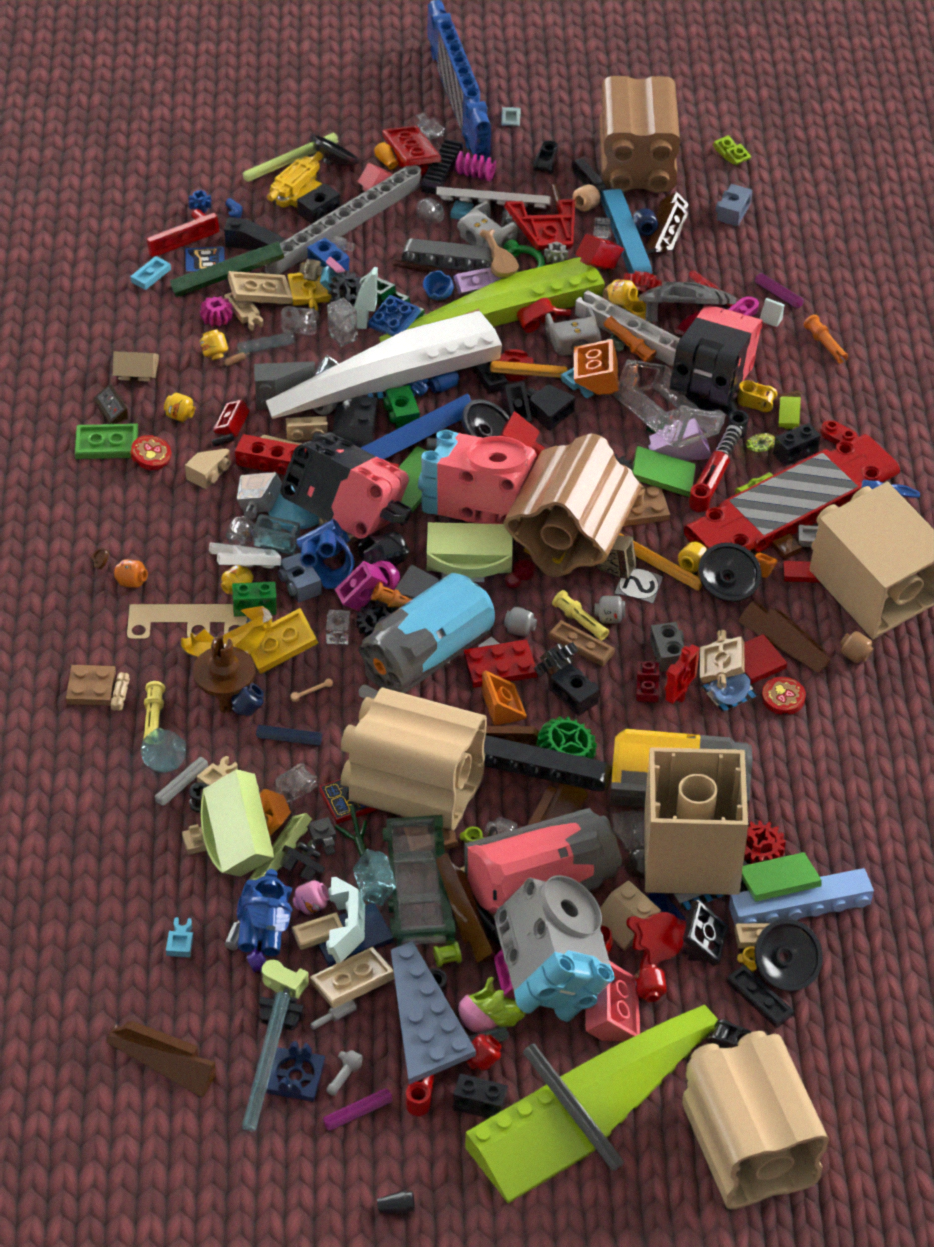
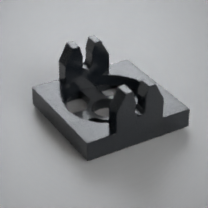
M699 900L691 903L682 939L687 944L683 947L681 954H689V961L706 959L715 966L720 964L728 925ZM707 927L711 932L710 938L705 933V928ZM695 928L700 931L701 942L695 936ZM710 941L715 943L712 950L708 949Z

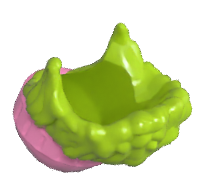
M493 977L487 979L483 990L472 995H466L459 1003L461 1021L467 1029L474 1033H483L496 1026L512 1027L519 1020H522L526 1014L517 1006L516 999L504 997L503 990H494Z

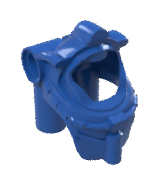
M332 519L315 530L297 538V544L301 550L300 562L304 567H313L321 579L324 588H337L352 573L355 565L354 557L346 545L351 540L339 523ZM344 549L346 559L341 567L332 570L324 564L323 560L336 556Z
M274 869L267 870L265 876L257 880H247L237 905V919L240 921L238 949L240 951L251 952L253 949L257 950V942L262 941L261 951L264 955L277 956L280 954L282 931L287 929L293 910L288 903L292 888L285 886L277 879V872Z

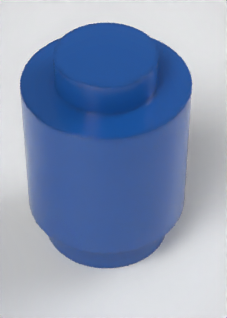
M456 371L433 376L428 379V383L433 393H442L457 386L459 376Z

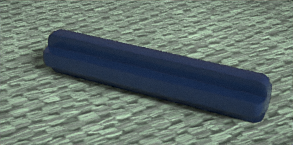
M258 725L256 730L258 738L318 746L322 743L321 732Z

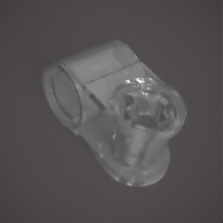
M285 307L281 311V329L287 333L314 334L317 331L316 322L319 319V313L311 308Z
M300 763L276 778L275 792L284 795L288 804L305 793L311 792L317 786L319 779L307 771L305 764Z

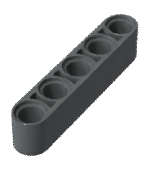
M408 239L401 254L402 260L410 263L415 262V264H425L423 266L430 265L466 271L491 268L493 261L490 247L421 239Z

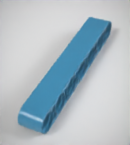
M619 188L602 191V205L607 218H611L610 226L618 246L624 248L622 257L628 273L634 274L635 271L652 274L650 261L622 190Z

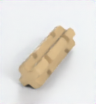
M120 672L117 676L111 700V709L114 711H121L123 709V702L125 701L127 686L130 681L128 673Z

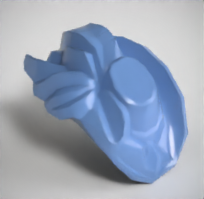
M739 674L726 679V688L719 689L717 687V680H715V682H711L706 690L712 691L713 700L718 704H736L746 697L750 689V679L746 674Z

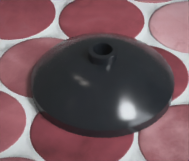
M311 133L310 141L315 150L323 154V162L331 166L334 163L341 166L359 164L360 158L349 150L329 139Z
M483 399L470 401L462 411V423L467 435L481 438L499 436L505 423L510 418L499 406Z
M719 543L707 549L702 555L698 565V576L704 589L713 597L725 602H739L749 598L757 590L761 581V568L756 557L745 547L735 543ZM723 577H728L729 581L725 580Z
M781 919L770 923L760 932L754 948L755 963L761 976L770 985L783 991H796L807 987L817 978L822 967L823 953L819 939L807 925L797 920ZM780 953L784 955V961L780 959Z

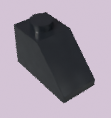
M524 381L499 386L503 407L507 415L510 417L515 411L526 421H532Z

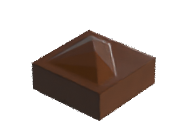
M791 534L772 542V547L783 559L798 554L802 550V546Z

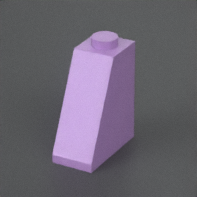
M695 418L649 436L651 445H648L649 450L684 461L709 459L711 455L709 444Z

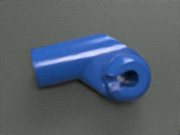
M227 199L225 205L231 209L229 216L240 218L243 207L233 199Z

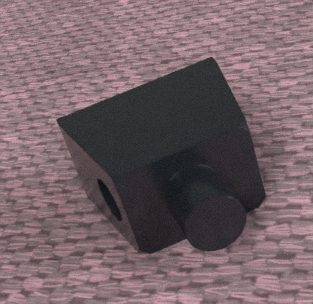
M546 385L540 391L531 387L526 392L531 415L549 431L575 411V396L551 385Z

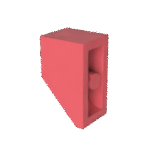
M368 163L357 182L363 185L362 189L364 191H367L393 174Z

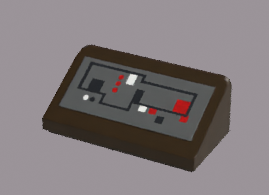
M112 384L108 385L93 398L109 424L129 419L128 409Z

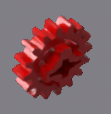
M635 271L634 274L626 273L623 277V280L633 282L637 288V293L640 294L662 285L661 280H656V275L648 272Z
M759 820L758 825H755L751 821L747 829L744 861L749 859L750 864H754L755 862H763L783 856L786 840H783L784 833H778V826L771 828L770 822L763 825L762 821Z

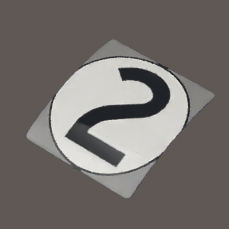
M634 568L628 579L620 578L615 594L632 596L653 603L663 577L646 570Z

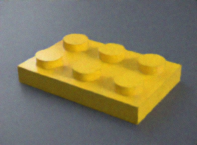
M301 608L274 621L270 625V629H266L264 639L259 647L251 653L260 674L318 644Z

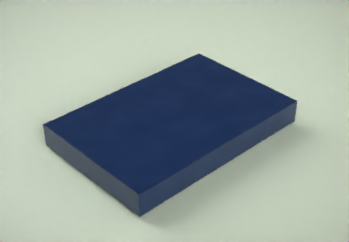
M374 902L365 905L364 941L344 960L368 948L378 949L394 942V937ZM348 913L338 916L343 927H346L345 919H348ZM326 942L317 944L328 967L337 964L333 955H329Z

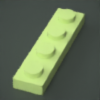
M307 813L291 818L272 845L274 858L257 867L249 880H257L265 876L267 870L274 869L277 871L282 867L280 863L285 852L281 850L284 845L295 849L297 840L308 830L307 826L312 820Z

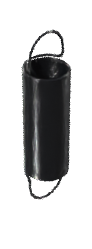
M231 433L212 439V446L216 447L232 442L235 438Z

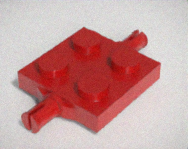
M693 644L690 647H683L678 661L669 666L666 672V676H668L665 685L666 701L672 704L676 700L684 702L687 688L697 676L699 647Z

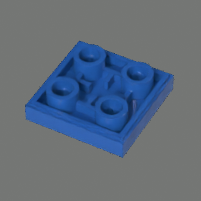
M389 295L367 322L369 328L383 334L395 336L405 331L421 313V310L413 304Z

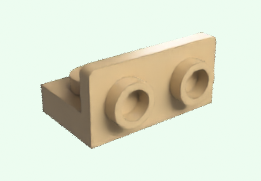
M326 416L286 418L287 440H312L316 432L327 433Z

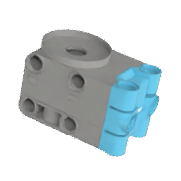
M561 875L553 876L547 881L528 878L497 909L495 924L504 959L509 970L516 1004L520 1010L525 1013H531L539 1005L554 1009L558 1018L569 1022L582 1009L596 1005L597 995L614 980V973L600 930L602 924L600 907L593 895L582 884L572 878Z

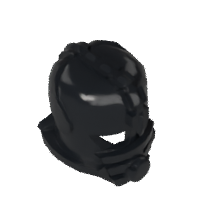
M396 531L386 532L378 536L369 535L357 546L359 556L363 557V560L357 566L363 561L370 564L377 561H387L393 565L401 564L407 560L410 548L406 544L405 538Z

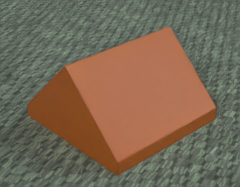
M485 670L482 673V695L493 725L496 726L526 719L527 715L515 684Z

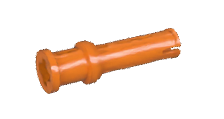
M817 315L809 316L804 321V328L812 332L815 340L821 341L839 364L844 362L840 356L847 360L848 354L829 334L828 327L822 325Z
M613 316L608 317L604 322L603 326L630 348L631 353L638 355L645 365L650 363L657 354L655 349L652 350L644 343L643 339L635 337Z
M381 582L376 584L371 595V600L382 601L388 604L390 608H400L412 600L401 595L397 589L392 590L383 586Z

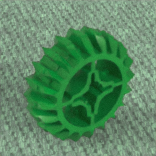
M559 716L556 719L552 718L542 726L538 733L536 746L594 759L597 743L595 742V736L590 735L591 729L584 728L585 723L579 724L577 719L571 721L569 716L565 719Z

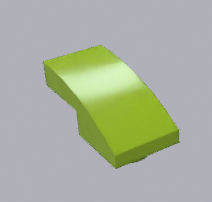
M729 135L713 143L715 150L734 165L751 159V155L742 144L736 145Z
M780 397L779 427L785 429L799 427L801 397Z

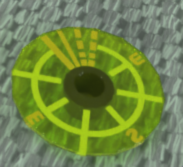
M769 433L756 434L747 440V448L755 452L767 451L774 447L775 436Z

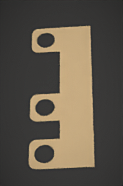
M130 604L127 636L131 639L148 638L151 622H188L187 637H190L191 629L196 625L204 626L205 630L209 633L210 622H225L224 634H226L231 626L246 624L247 616L234 617L233 604ZM136 625H142L146 631L142 635H134L132 628Z

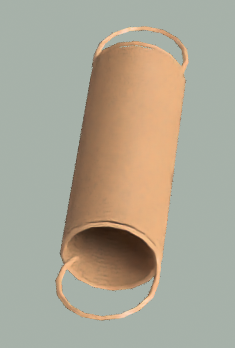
M241 352L224 359V365L230 366L245 360L246 354Z

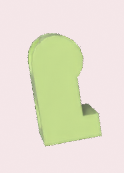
M277 960L266 961L262 966L264 985L280 994L287 988L290 989V997L299 998L309 985L308 972L301 968L296 973L283 967Z

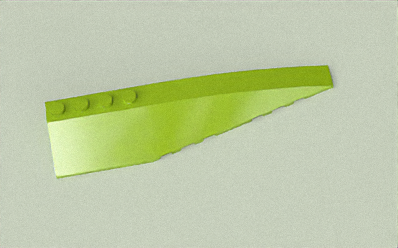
M578 257L517 272L512 276L501 278L414 320L406 330L458 317L476 309H479L482 315L494 327L518 321L516 317L517 312L541 298H548L553 306L563 309L576 306V300L579 297L584 301V293L587 290L603 298L605 282L596 268L580 262L581 258ZM385 334L379 337V340L383 342L393 336Z
M702 1005L624 1041L569 1071L560 1078L607 1138L611 1131L627 1118V1114L633 1108H637L662 1082V1079L667 1074H670L676 1068V1065L683 1058H686L691 1053V1050L715 1029L714 1025L718 1019L706 1005ZM548 1085L466 1132L465 1148L507 1203L512 1202L577 1163L596 1149Z

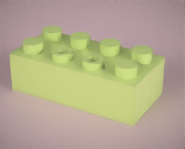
M428 522L427 571L441 572L448 575L456 573L465 575L468 578L512 572V536L505 529L504 524Z
M236 769L203 789L201 801L203 839L212 862L222 873L241 877L274 858L255 774Z

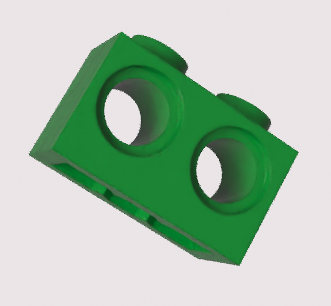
M275 582L232 584L234 617L246 616L241 611L242 609L259 606L269 610L271 615H277Z

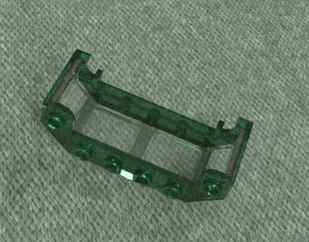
M442 815L387 818V828H382L383 842H387L388 861H384L385 875H390V880H386L387 894L392 895V899H388L389 913H393L394 918H390L392 939L396 938L397 947L411 941L414 944L443 942L445 944H455V922L452 917L451 904L436 860L445 854Z

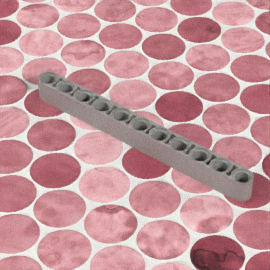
M416 165L406 166L280 243L285 258L265 265L266 273L277 275L283 273L307 258L308 246L323 238L333 242L417 190L421 185L420 168Z

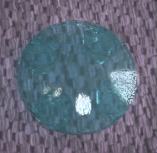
M156 728L144 738L141 745V755L144 762L153 770L170 772L177 769L183 763L186 755V743L176 733Z

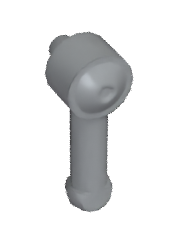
M353 1050L348 1052L341 1051L338 1057L342 1060L343 1068L327 1087L328 1094L335 1096L350 1073L356 1072L361 1067L362 1055Z

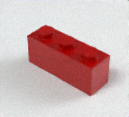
M585 234L575 255L581 258L580 262L588 266L592 265L604 270L607 268L614 269L624 248L609 240Z

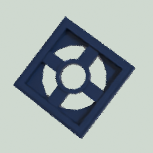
M293 1041L289 1049L277 1047L266 1085V1093L314 1102L325 1063V1056L313 1054L312 1048L308 1043H304L302 1049L299 1048L297 1041ZM288 1060H296L294 1067L288 1070L279 1068ZM304 1062H308L312 1066L314 1075L305 1073L302 1069ZM293 1071H299L303 1077L300 1080L294 1079L293 1081L289 1078V1074ZM303 1082H309L305 1087L301 1085Z

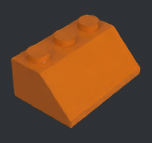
M613 339L574 347L575 383L598 395L612 394L619 391L618 358Z

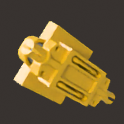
M317 152L313 157L304 156L301 160L297 159L275 178L267 199L271 200V202L275 199L276 204L280 207H288L290 204L297 207L298 198L322 185V183L316 181V172L320 169L319 161L323 159V154Z

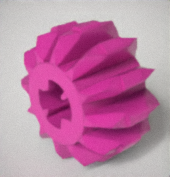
M215 296L213 298H206V301L202 302L200 316L205 324H210L211 327L214 325L220 327L221 324L227 325L228 321H232L233 317L232 303L229 302L228 298L223 299L222 296L219 298Z

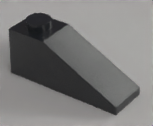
M228 217L224 228L225 247L256 250L278 241L279 244L285 241L284 237L247 219Z

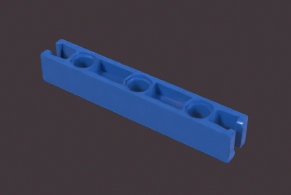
M466 394L361 447V449L380 459H385L461 420L462 411L471 399Z

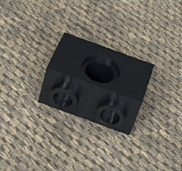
M326 183L297 199V214L310 224L315 223L340 207V193Z
M571 663L550 676V691L578 716L599 703L600 689L598 686L586 678L580 669H576Z

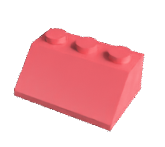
M610 962L614 973V980L597 995L596 1005L585 1009L586 1032L602 1041H626L640 1034L639 997L636 994L634 976Z

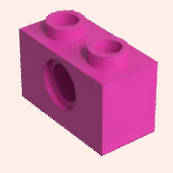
M363 561L335 591L343 605L360 611L361 607H364L371 600L376 584L381 582L383 586H386L388 582L379 567Z

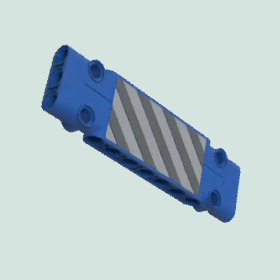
M432 0L428 4L427 36L431 45L432 58L438 63L440 78L462 135L465 138L467 149H471L473 156L477 154V160L484 156V162H486L488 157H490L491 124L487 117L485 101L480 102V89L455 26L452 23L450 13H446L442 1Z

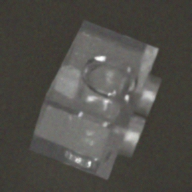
M344 297L328 304V334L341 347L358 340L357 310Z

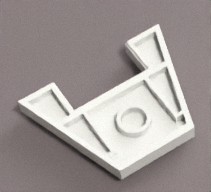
M209 543V551L211 554H217L219 565H241L246 567L262 565L264 568H274L275 565H281V556L275 550Z

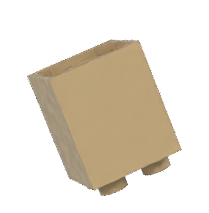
M888 481L874 489H871L869 486L863 487L854 494L851 501L839 508L835 504L830 505L817 517V523L819 524L817 535L811 546L813 554L809 570L872 639L877 638L934 605V529Z
M650 747L644 812L645 892L739 895L748 829L745 750Z

